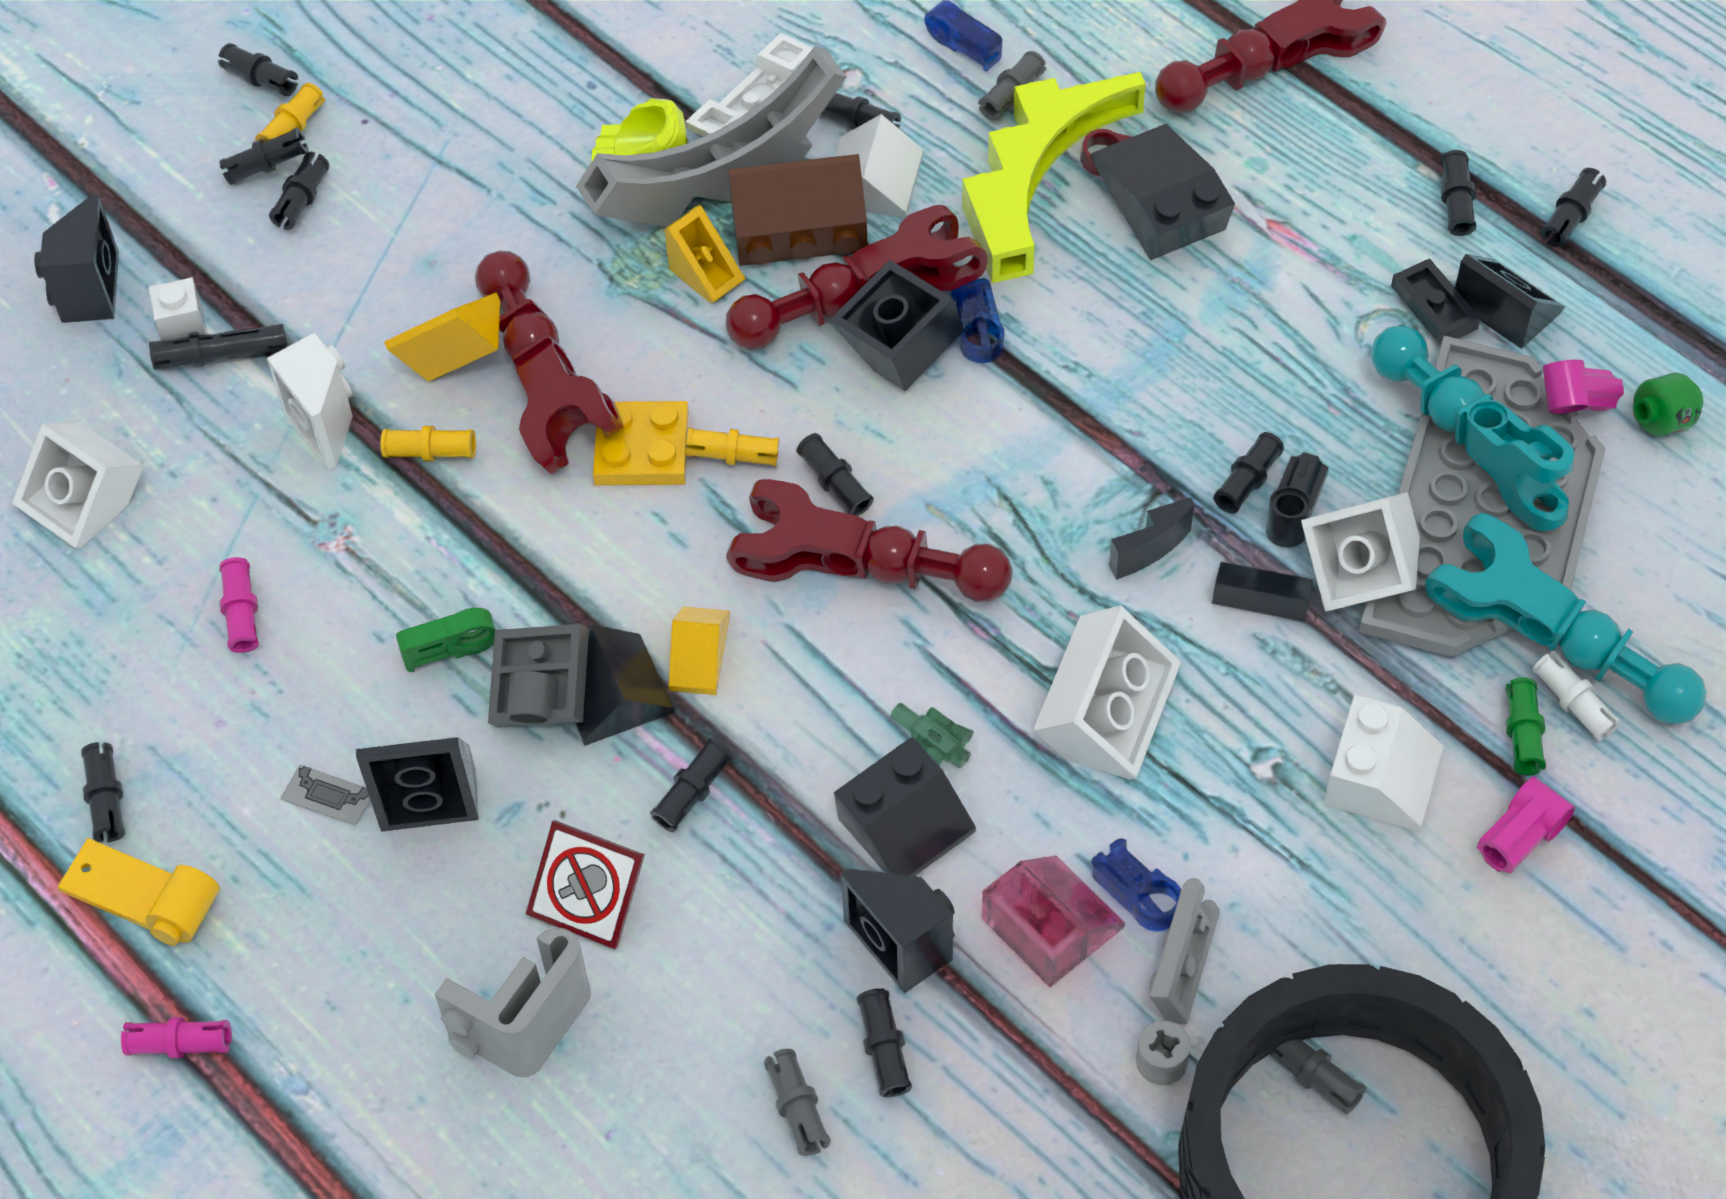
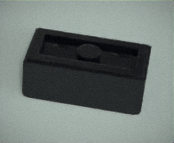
M1221 562L1215 581L1212 604L1305 621L1314 579Z

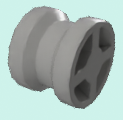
M1167 1020L1155 1021L1143 1029L1138 1040V1051L1136 1054L1137 1069L1142 1077L1150 1083L1157 1085H1170L1180 1080L1186 1072L1191 1048L1190 1038L1186 1031L1177 1023ZM1161 1044L1173 1050L1169 1052L1168 1050L1163 1049Z

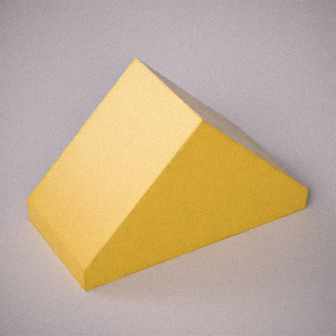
M697 205L664 229L669 269L709 303H714L746 279L701 205Z
M683 606L673 618L669 691L708 695L717 694L730 610Z

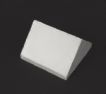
M880 114L841 136L835 157L859 154L866 212L906 218L923 158V149Z

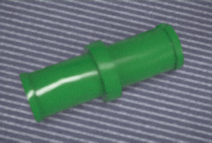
M1519 677L1510 680L1511 684L1507 683L1505 686L1509 708V717L1505 723L1506 733L1512 738L1514 770L1521 775H1536L1541 773V769L1544 770L1546 768L1542 735L1546 729L1545 719L1539 714L1537 683L1531 678Z

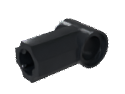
M1305 452L1298 456H1291L1278 489L1270 496L1266 534L1272 543L1280 547H1295L1306 539L1301 520L1311 518L1329 471V467L1320 461L1319 456Z

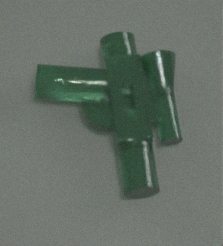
M903 703L897 704L892 710L890 718L908 730L910 735L915 738L939 766L943 760L947 763L950 761L958 768H962L967 763L971 753L964 746L971 740L974 733L973 730L953 722L934 707L927 711L926 716L923 714L921 716Z

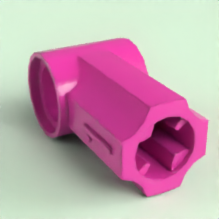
M1583 360L1557 361L1542 367L1548 412L1551 414L1571 413L1581 410L1603 412L1615 409L1618 400L1624 395L1622 379L1616 378L1610 370L1585 368Z
M1533 776L1515 794L1508 806L1507 812L1479 839L1477 849L1483 855L1485 862L1498 872L1505 871L1511 874L1543 840L1549 842L1560 833L1572 817L1576 807L1537 777Z

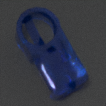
M942 0L925 14V26L938 43L954 52L957 50L961 51L982 65L983 71L987 72L1001 60L1002 37L961 10L954 3Z
M979 278L951 290V297L956 301L958 313L965 329L959 336L962 354L972 362L989 363L999 358L1004 350V328L1000 323L990 281L986 278ZM979 333L981 346L972 344L967 338L972 334ZM989 334L997 338V341L990 345Z
M1119 838L1109 845L1110 853L1108 855H1105L1103 852L1095 855L1091 860L1093 879L1129 911L1139 925L1147 930L1156 932L1165 931L1171 926L1182 890L1177 882L1167 877L1158 868L1151 872L1127 850V840ZM1165 894L1171 897L1176 904L1171 910L1164 913L1149 895ZM1140 902L1143 904L1146 910L1141 907Z

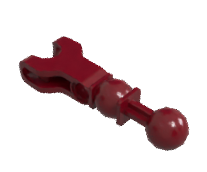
M1298 0L1272 13L1263 21L1255 23L1254 29L1239 30L1228 40L1225 38L1219 39L1217 41L1215 58L1199 66L1187 60L1173 61L1160 70L1155 81L1156 97L1165 109L1176 114L1192 112L1203 103L1208 88L1223 80H1226L1233 89L1239 90L1243 87V82L1258 81L1268 74L1270 70L1276 72L1281 67L1293 66L1318 54L1352 57L1372 47L1380 40L1386 26V18L1372 6L1354 10L1342 8L1340 5L1343 0Z
M934 205L908 215L900 223L899 229L895 234L857 250L851 257L848 255L843 257L844 264L838 262L823 264L811 274L809 279L804 272L799 273L800 290L774 301H770L758 294L740 297L731 305L726 313V330L731 340L740 347L748 350L763 349L776 339L781 330V324L810 314L818 326L825 325L824 316L832 318L889 260L938 290L951 291L981 277L986 270L988 256L975 239L971 237L957 238L959 224L955 214L945 205ZM943 222L938 231L931 233L936 224ZM972 255V259L963 266L953 264Z
M499 250L487 254L478 264L475 273L476 288L482 297L497 292L500 299V305L504 314L499 319V330L503 333L504 349L513 360L517 374L528 397L527 407L520 420L519 431L534 460L548 473L553 475L569 463L565 446L569 436L578 427L593 424L601 428L606 438H609L623 429L624 424L614 401L607 394L602 393L599 386L593 380L577 376L564 349L559 345L558 329L554 322L532 299L526 298L525 293L531 280L529 268L525 261L511 251Z
M760 479L755 482L749 495V501L754 514L759 519L772 523L775 526L764 533H739L731 541L726 553L728 563L736 572L770 582L785 580L803 570H813L846 577L859 576V578L866 579L869 571L874 579L887 584H899L909 579V587L916 590L921 575L955 581L963 596L975 602H991L1003 596L1011 584L1013 574L1011 563L1003 550L991 544H974L964 549L961 554L931 549L927 545L926 531L919 530L917 537H915L910 530L897 525L884 526L877 530L875 521H866L855 515L816 507L811 502L808 493L798 484L772 479Z

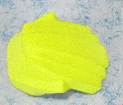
M650 98L645 103L636 105L630 110V114L623 119L621 124L602 125L601 134L596 137V145L592 149V161L597 153L624 156L655 153L689 143L683 112L673 101L667 99Z

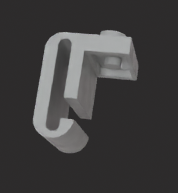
M563 928L548 929L536 938L546 974L542 981H540L536 964L525 957H522L490 1002L448 978L445 979L435 993V997L442 1015L441 1020L445 1024L449 1036L448 1042L454 1049L470 1058L477 1054L517 1077L532 1076L542 1068L586 1006L591 995L580 942L575 934Z

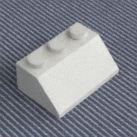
M1121 605L1080 615L1033 732L1066 760L1128 780L1136 779L1181 661Z

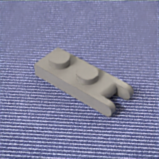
M1197 878L1188 879L1183 884L1171 926L1165 931L1163 937V953L1157 971L1151 977L1149 986V997L1166 1020L1179 1024L1188 1023L1220 914V910L1213 900L1202 902L1205 887Z

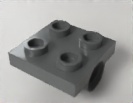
M582 624L495 630L488 723L495 727L583 722L589 628Z

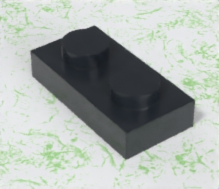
M1430 258L1393 275L1391 287L1440 346L1444 336L1458 339L1478 329L1481 319Z

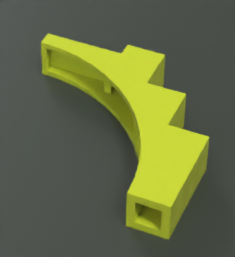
M1141 72L1116 76L1083 85H1075L1065 89H1059L1055 78L1014 87V118L1018 126L1005 127L989 132L988 162L992 172L980 173L962 179V208L974 239L987 253L986 270L991 283L1034 273L1035 245L1029 229L1028 212L1036 188L1053 163L1067 149L1091 131L1120 119L1143 113L1146 83Z

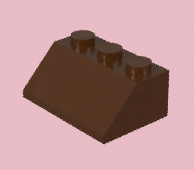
M859 154L728 169L733 227L739 266L761 265L768 262L808 259L810 257L835 254H850L868 245L867 219Z

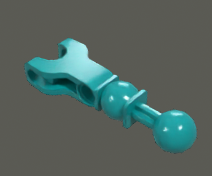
M1404 325L1387 327L1375 337L1370 353L1377 373L1394 382L1410 380L1421 390L1420 411L1426 416L1430 415L1435 425L1440 429L1455 434V441L1459 445L1464 444L1467 454L1494 479L1506 505L1518 518L1530 528L1540 532L1556 529L1566 522L1569 498L1556 483V480L1573 471L1574 449L1561 435L1547 425L1529 426L1505 405L1494 401L1491 395H1485L1483 389L1476 381L1461 376L1462 370L1458 365H1452L1440 372L1427 361L1429 357L1428 347L1425 339L1417 330ZM1539 498L1554 511H1541L1533 505V501Z
M1479 513L1472 516L1463 531L1465 547L1483 563L1485 571L1471 573L1452 564H1443L1435 568L1425 581L1427 595L1439 606L1462 621L1480 622L1486 619H1498L1530 640L1547 646L1551 651L1555 650L1559 644L1563 656L1573 666L1585 671L1600 670L1594 678L1598 682L1601 681L1607 670L1610 669L1643 691L1646 709L1659 721L1669 725L1686 723L1694 719L1703 709L1706 700V689L1702 677L1696 671L1680 663L1658 667L1625 646L1634 631L1628 628L1622 637L1618 624L1608 614L1597 610L1581 611L1586 601L1580 600L1569 588L1534 566L1529 558V548L1522 534L1489 514Z

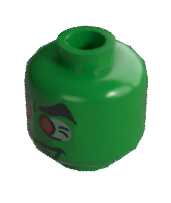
M1677 372L1643 381L1637 387L1633 397V414L1635 419L1648 434L1657 437L1690 429L1698 422L1703 407V395L1699 386L1687 375Z

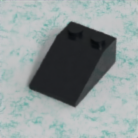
M1167 124L1091 153L1090 157L1150 261L1226 230L1235 202L1215 169Z
M459 737L356 749V759L381 832L479 820L476 768L469 744Z

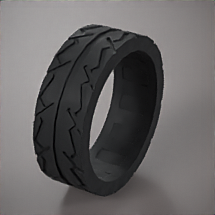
M1328 964L1292 973L1293 979L1287 977L1280 978L1249 995L1222 1022L1224 1024L1223 1028L1219 1027L1216 1029L1197 1063L1178 1143L1180 1190L1183 1199H1245L1231 1175L1221 1141V1107L1232 1087L1254 1064L1276 1051V1048L1281 1044L1295 1039L1303 1041L1309 1038L1338 1035L1382 1041L1410 1052L1438 1070L1463 1096L1480 1124L1490 1155L1492 1179L1490 1199H1537L1539 1196L1545 1161V1137L1541 1105L1527 1070H1523L1521 1059L1497 1026L1466 1000L1462 1003L1455 993L1420 975L1380 966L1378 970L1369 964Z

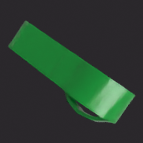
M474 607L401 630L396 633V639L406 670L408 672H415L414 668L444 658L455 655L457 659L489 649L494 645L495 630L497 629L489 610Z

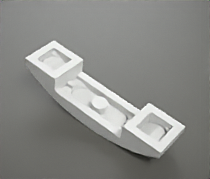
M780 33L757 54V68L721 102L717 103L709 99L685 121V128L704 137L740 118L770 96L797 69L812 50V47Z

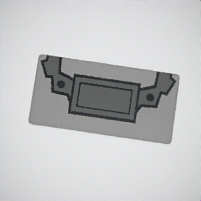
M299 765L283 792L281 800L356 825L367 807L370 797L366 787Z

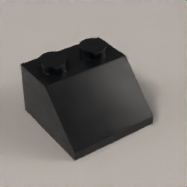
M99 195L89 196L43 232L41 251L35 252L34 255L35 271L38 278H44L49 306L56 307L62 323L114 319L119 250Z
M891 260L830 319L832 326L874 372L904 391L965 331L952 297Z
M913 736L834 792L838 820L885 873L916 876L976 832L975 824L944 771Z
M850 868L841 874L844 922L904 994L953 960V938L955 937L953 915L955 910L943 891L940 889L933 891L925 880L918 876Z

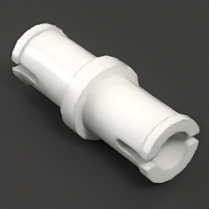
M1556 650L1544 655L1534 665L1533 673L1538 675L1560 699L1559 706L1565 712L1571 711L1592 733L1597 742L1610 736L1620 726L1622 722L1620 718L1616 717L1593 692L1595 689L1594 685L1588 679L1581 680L1559 656Z

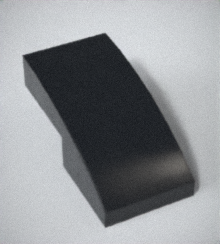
M1191 497L1148 510L1145 529L1111 539L1109 566L1116 580L1131 575L1160 560L1184 540L1192 527L1194 503Z

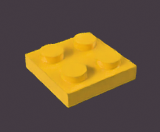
M688 401L614 402L623 421L624 428L611 437L606 438L601 428L596 427L593 465L594 485H685L687 463L685 451L689 423Z

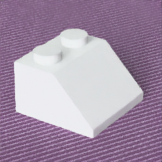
M314 332L268 357L267 361L284 414L326 469L330 471L337 467L353 417L348 398L353 396L348 382L340 373L341 370L345 369L340 354L333 345L326 347Z
M81 422L42 423L12 504L74 548H82L129 505L144 465Z
M1408 492L1301 520L1325 612L1416 589L1420 536Z
M1354 694L1331 770L1323 805L1420 832L1444 746L1402 707Z

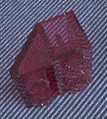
M1057 855L1022 860L982 891V920L1049 987H1052L1125 927V922Z

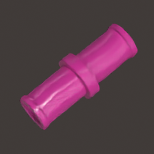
M241 557L228 558L219 565L223 587V597L219 602L220 611L226 617L228 648L232 652L246 653L255 650L259 645L254 613L258 610V600L251 589L250 563L247 559Z
M171 1017L167 1023L125 1022L123 1025L124 1031H121V1048L126 1056L167 1053L169 1058H183L185 1053H228L230 1051L229 1044L232 1042V1030L228 1020L186 1022L183 1017Z

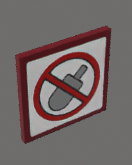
M554 820L550 826L525 914L616 949L620 942L645 854Z

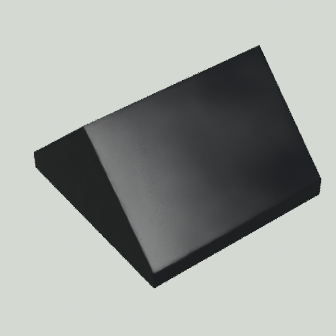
M1465 254L1460 262L1455 284L1456 290L1479 315L1482 323L1520 349L1524 348L1565 308L1564 305L1496 259Z
M591 624L588 627L589 639L583 722L575 723L584 746L674 713V707L639 633Z

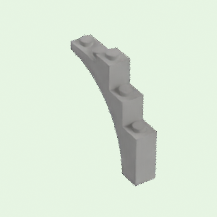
M814 46L797 69L770 96L735 121L714 133L690 143L655 153L625 156L597 153L576 185V188L596 216L668 227L678 220L694 196L731 203L728 169L802 161L813 146L806 137L807 133L847 76L826 49Z

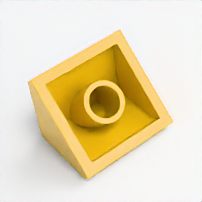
M496 292L459 306L384 341V344L388 351L429 382L498 350L500 299Z

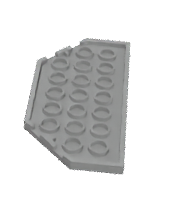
M1444 336L1435 368L1441 372L1452 365H1458L1462 370L1461 376L1476 381L1483 389L1485 395H1491L1494 401L1505 405L1531 427L1539 425L1550 426L1574 449L1573 471L1556 480V483L1569 498L1567 520L1556 529L1540 532L1530 528L1508 508L1494 479L1467 454L1464 444L1459 445L1455 441V434L1440 429L1435 425L1430 415L1426 416L1421 413L1398 494L1408 492L1420 536L1416 589L1367 601L1359 633L1454 657L1513 630V628L1498 619H1486L1480 622L1460 620L1435 603L1427 595L1425 588L1427 577L1435 568L1443 564H1452L1471 573L1485 571L1483 563L1465 547L1463 541L1464 527L1470 518L1476 514L1485 513L1520 532L1528 545L1529 558L1533 565L1571 590L1605 447L1595 435L1591 437L1578 422L1579 414L1577 412L1551 414L1548 412L1545 383L1542 377L1543 369L1533 357ZM1539 498L1533 501V505L1541 511H1554Z

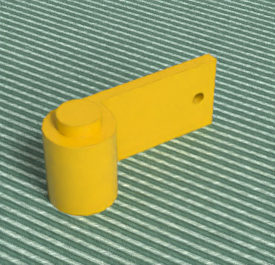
M87 838L59 883L58 891L150 930V933L159 941L176 946L178 942H191L220 892V887L212 877L194 867L178 865L173 873H169ZM90 868V871L83 872V869Z

